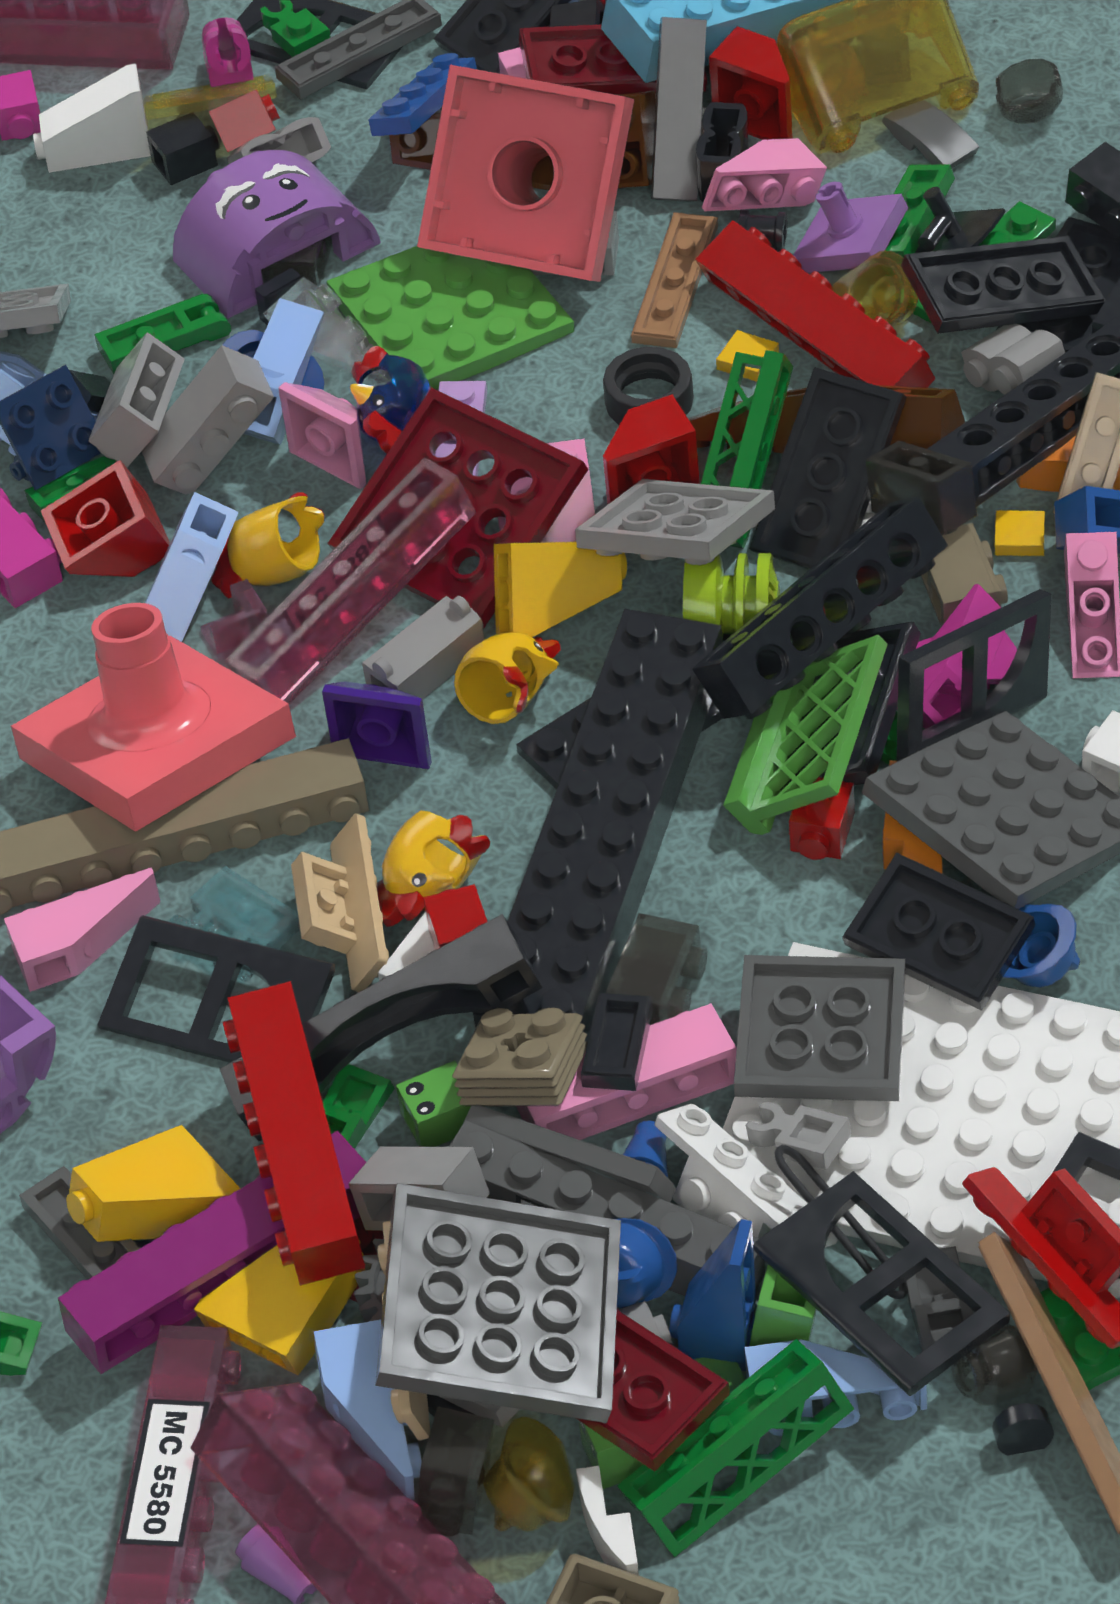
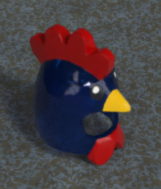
M374 346L367 351L362 362H354L352 377L356 384H351L350 390L357 402L360 430L368 438L379 443L381 449L387 454L429 392L430 384L420 365L407 358L388 355L383 348ZM380 369L388 371L391 381L385 385H362L364 379L369 374Z

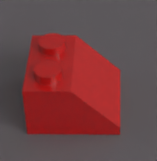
M737 26L709 56L712 102L744 104L747 110L748 135L762 140L793 139L790 77L776 40Z
M673 394L628 409L603 454L607 505L642 479L700 484L696 430Z
M121 460L41 510L63 566L69 574L135 577L163 559L170 544L149 495Z

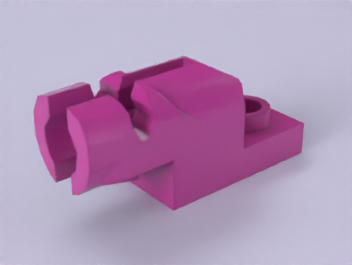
M224 17L207 23L202 31V44L210 86L215 87L254 80L249 42L240 22L233 18Z

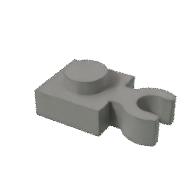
M763 1102L759 1106L762 1123L764 1124L748 1121L745 1125L751 1144L758 1147L775 1145L776 1148L780 1145L789 1146L799 1152L811 1166L827 1170L852 1134L848 1117L800 1105L796 1112L790 1115L784 1113L780 1105L771 1102ZM783 1154L784 1159L797 1162L789 1155Z

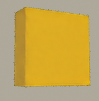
M737 330L716 358L717 370L730 373L736 352L764 357L765 350L779 352V343ZM745 367L743 378L757 382L760 369Z
M996 510L995 555L1044 556L1045 511Z

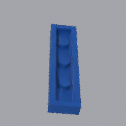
M448 53L433 58V63L426 69L417 72L416 78L409 84L400 87V92L392 99L383 102L382 108L368 119L371 135H399L415 132L442 107L450 65L477 69L475 57L458 58V54Z

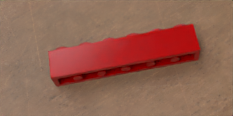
M732 220L695 259L709 282L836 374L873 385L928 388L936 379L927 363L930 356L920 344L913 339L904 342L898 338L896 330L885 319L876 316L873 320L867 316L865 309L854 297L848 293H845L842 297L833 291L832 285L824 276L817 271L808 274L802 269V265L797 258L786 249L782 248L777 252L771 247V243L765 235L755 227L746 230Z
M291 981L228 997L233 1019L224 1021L223 1027L230 1053L241 1051L243 1060L233 1062V1067L240 1094L251 1092L253 1102L243 1104L250 1135H262L264 1144L254 1146L253 1148L261 1179L271 1176L273 1179L274 1187L265 1189L264 1193L272 1222L283 1220L285 1231L275 1233L283 1267L294 1264L300 1286L366 1268Z

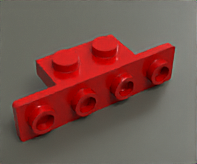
M996 1167L969 1174L962 1182V1185L973 1196L975 1206L1001 1227L1010 1237V1243L1015 1251L1024 1258L1029 1259L1046 1277L1052 1292L1073 1307L1085 1321L1087 1330L1095 1339L1105 1343L1111 1349L1119 1347L1120 1303L1108 1289L1120 1276V1228L1065 1168L1054 1171L1029 1202Z

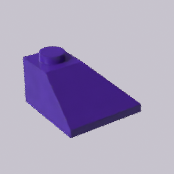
M344 681L324 685L322 695L331 743L349 738L356 759L422 769L430 768L432 760L422 698L374 684Z

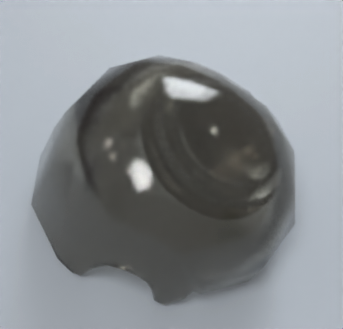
M1026 59L1015 63L1001 72L996 78L997 106L1003 117L1011 122L1036 124L1052 116L1062 102L1063 87L1058 68L1054 63L1045 59Z

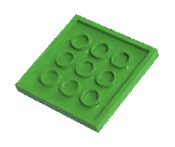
M415 246L326 281L328 296L360 336L364 333L370 344L379 346L387 352L381 362L411 400L426 395L431 387L439 390L440 381L464 380L574 332V321L531 270L527 268Z

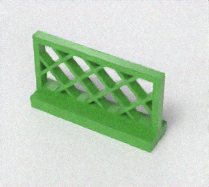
M879 634L837 649L832 655L819 662H812L804 669L806 676L802 681L787 690H779L770 698L773 702L772 706L753 719L723 804L750 833L759 835L769 833L776 815L838 795L888 645ZM861 660H863L851 673H849V674L847 675V673H848L858 662H860ZM824 674V675L813 685L815 676ZM842 679V681L823 700H821ZM851 695V697L836 712H834ZM815 705H817V706L800 722V720H801ZM830 716V718L810 738H808ZM839 732V734L822 750V748ZM802 742H805V743L787 760L788 756H789ZM816 754H818L797 776L795 775ZM826 770L824 779L813 783ZM791 779L792 781L781 791L780 789Z

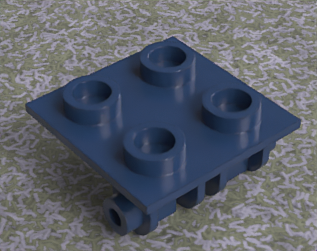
M67 365L61 366L0 400V425L16 454L14 462L9 466L10 472L18 481L22 479L30 481L34 490H38L101 454L97 447L88 441L96 421Z

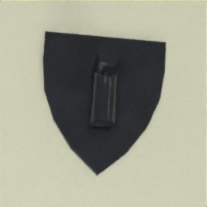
M932 187L924 193L923 198L934 218L918 239L919 246L915 253L978 246L995 228L1006 211L1004 208L953 212L940 188Z

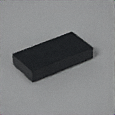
M598 994L581 1071L582 1087L636 1091L653 1013L652 996Z

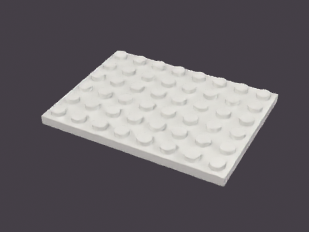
M793 942L788 956L866 958ZM905 974L899 1101L734 1097L723 1129L735 1140L744 1144L754 1157L771 1172L780 1176L786 1185L805 1201L778 1167L774 1154L776 1150L775 1145L758 1147L751 1144L745 1125L748 1121L764 1124L762 1123L759 1109L763 1102L778 1104L783 1108L784 1113L793 1115L798 1107L803 1105L848 1117L852 1132L851 1136L827 1170L813 1167L825 1183L832 1187L854 1171L939 1249L956 1246L960 1262L988 1268L978 1248L980 1246L978 1242L993 1232H996L1009 1242L1010 1237L992 1218L984 1215L975 1206L973 1196L962 1185V1182L969 1174L996 1167L1029 1202L1052 1174L1078 1132H1082L1120 1149V1011L1002 986L996 987L981 1011ZM784 1159L792 1172L814 1198L823 1193L797 1162ZM1087 1167L1078 1183L1120 1228V1181ZM857 1204L849 1209L850 1213L875 1242L904 1248ZM842 1216L836 1223L840 1230L847 1236L860 1238ZM1023 1257L1032 1277L1047 1281L1046 1277L1029 1259ZM1118 1278L1108 1289L1116 1298H1120V1279Z

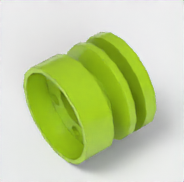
M746 553L738 554L734 575H724L720 554L707 564L692 565L686 562L684 564L683 619L721 625L723 640L724 635H733L780 595V584L773 567L771 553L758 554L756 576H749L748 555Z

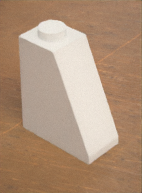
M136 64L124 66L39 114L41 132L33 134L37 159H46L49 173L151 156L146 134L149 128Z

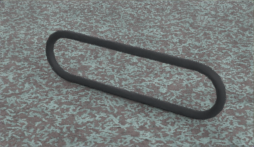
M780 1145L776 1148L774 1154L778 1167L807 1203L815 1198L786 1164L783 1154H787L796 1160L822 1192L830 1188L811 1164L795 1149L786 1145ZM847 1210L843 1217L881 1263L888 1260L889 1258L850 1211ZM835 1224L831 1232L863 1271L869 1274L874 1269ZM904 1283L899 1286V1291L893 1290L888 1296L894 1299H903L907 1294Z

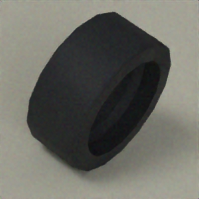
M645 346L622 353L615 357L606 367L603 378L605 406L608 415L618 425L622 422L628 409L673 394L686 415L691 411L694 399L692 373L688 362L678 353L662 347ZM648 378L662 379L675 386L672 391L663 396L651 399L634 398L622 392L627 385Z

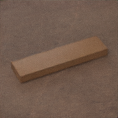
M673 213L631 334L632 343L677 348L702 275V270L695 259L714 240L718 228V217Z

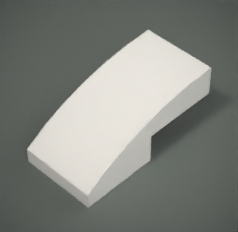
M599 1466L576 1469L583 1515L598 1553L605 1564L639 1575L630 1512L606 1516Z

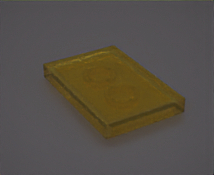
M266 74L255 76L254 80L215 87H211L208 84L145 95L144 108L146 119L152 120L215 109L255 89L258 90L261 97L269 94L271 99L277 98L275 83L272 76Z

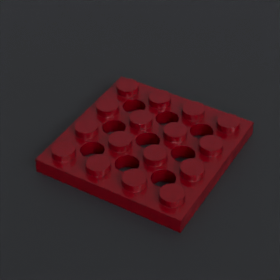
M431 387L327 544L335 551L373 511H375L383 528L391 520L404 519V525L400 532L393 536H388L392 544L368 570L434 604L438 603L445 596L452 600L457 596L463 597L468 602L470 608L481 618L484 629L495 613L494 544L541 543L589 469L582 460ZM456 441V447L450 455L446 457L435 456L437 448L443 442ZM485 459H494V465L487 474L482 476L473 475L474 467L478 462ZM532 478V484L525 493L520 495L511 494L512 485L518 479ZM430 480V486L423 495L417 497L409 495L411 487L417 481ZM460 498L468 499L467 507L463 512L454 516L447 515L448 506L454 500ZM496 517L506 518L505 526L501 531L492 535L484 533L485 527L490 520ZM435 537L442 538L441 546L435 553L421 555V548L427 540ZM472 556L480 557L479 565L473 572L465 575L458 573L460 564L466 558Z

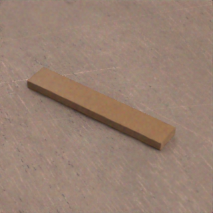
M993 1232L978 1242L980 1245L978 1248L1110 1519L1120 1535V1453L1023 1257L1015 1251L1008 1240Z

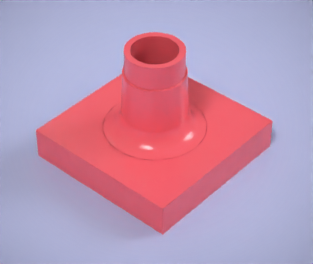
M450 65L417 247L600 282L634 99ZM550 156L554 167V179L548 193L540 199L532 187V172L541 159Z
M146 603L122 604L100 614L94 620L91 627L96 647L95 658L99 676L11 725L18 755L21 760L135 832L296 737L290 707L287 702L174 637L168 636L160 610Z

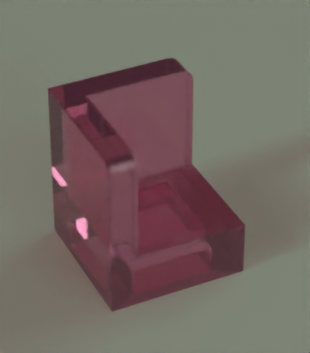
M248 579L230 585L235 613L201 626V633L218 661L272 640L267 609Z

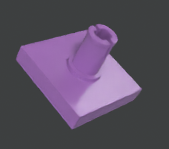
M830 182L823 185L815 196L821 207L794 253V256L801 263L802 269L807 273H812L813 271L823 272L876 267L908 209L902 194L848 199L843 190L842 183Z

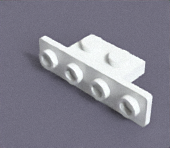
M689 1104L658 1114L654 1125L689 1156L673 1196V1200L681 1207L732 1228L741 1219L752 1221L753 1236L761 1238L808 1204L787 1186L780 1176L771 1172L754 1157L744 1144L735 1140L713 1121L711 1116L703 1109L694 1104ZM832 1232L829 1234L825 1247L834 1245L838 1241Z

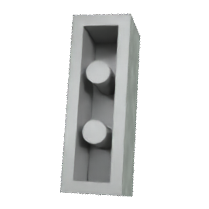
M147 332L116 368L88 441L96 446L104 456L116 461L121 460L126 468H128L159 432L185 358Z
M223 345L220 346L165 413L159 432L142 450L154 483L185 495L193 493L199 488L274 398L258 360Z

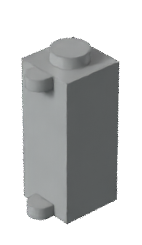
M445 596L362 662L365 683L393 688L420 697L423 700L455 674L462 658L473 646L484 641L481 618L470 608L468 602L463 597L457 596L452 600Z

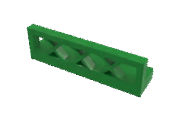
M765 350L764 357L740 352L735 353L701 484L721 486L716 478L719 466L737 456L729 487L762 488L794 367L784 353ZM745 367L760 369L754 395L749 398L740 386ZM739 394L743 402L735 406ZM749 410L742 441L736 444L728 432L731 420ZM727 440L730 448L723 452ZM750 530L738 538L735 544L730 546L744 549Z
M795 1339L730 1392V1395L655 1472L643 1464L618 1484L617 1487L626 1500L647 1521L663 1545L675 1558L852 1412L854 1407L824 1363L799 1340ZM823 1387L832 1402L814 1417H802L805 1401ZM770 1429H783L781 1442L777 1448L769 1454H757L760 1438ZM725 1466H739L736 1480L724 1491H711L714 1477ZM681 1503L693 1504L690 1519L674 1533H671L662 1521V1518Z

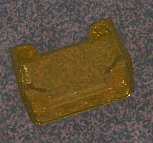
M844 0L792 19L784 25L777 37V46L790 77L791 111L818 155L830 150L834 153H841L851 148L860 132L861 122L934 96H936L937 102L943 109L961 110L968 107L978 96L979 83L948 0Z

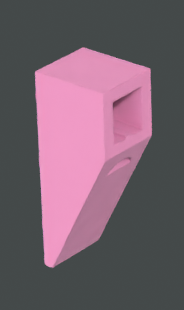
M799 138L762 140L715 169L702 209L706 212L806 206L815 202V196L818 193L827 167Z
M1116 532L1066 534L1064 561L1073 679L1120 677V598Z
M152 867L133 874L124 875L108 883L73 893L62 899L4 918L13 952L30 992L81 974L136 925L142 915L146 916L160 903Z

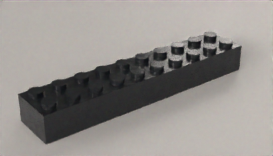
M624 609L507 921L522 943L543 987L505 1008L510 1010L512 1014H535L546 1008H558L563 1013H577L583 1016L580 1023L585 1025L582 1032L587 1034L584 1041L588 1042L598 994L609 993L712 702L692 668L723 643L721 625ZM473 1012L475 1027H477L485 1013Z

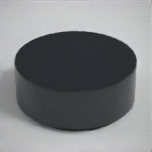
M1021 1403L1008 1407L995 1418L992 1425L998 1449L1007 1456L1045 1449L1054 1436L1048 1412L1042 1406L1032 1403Z

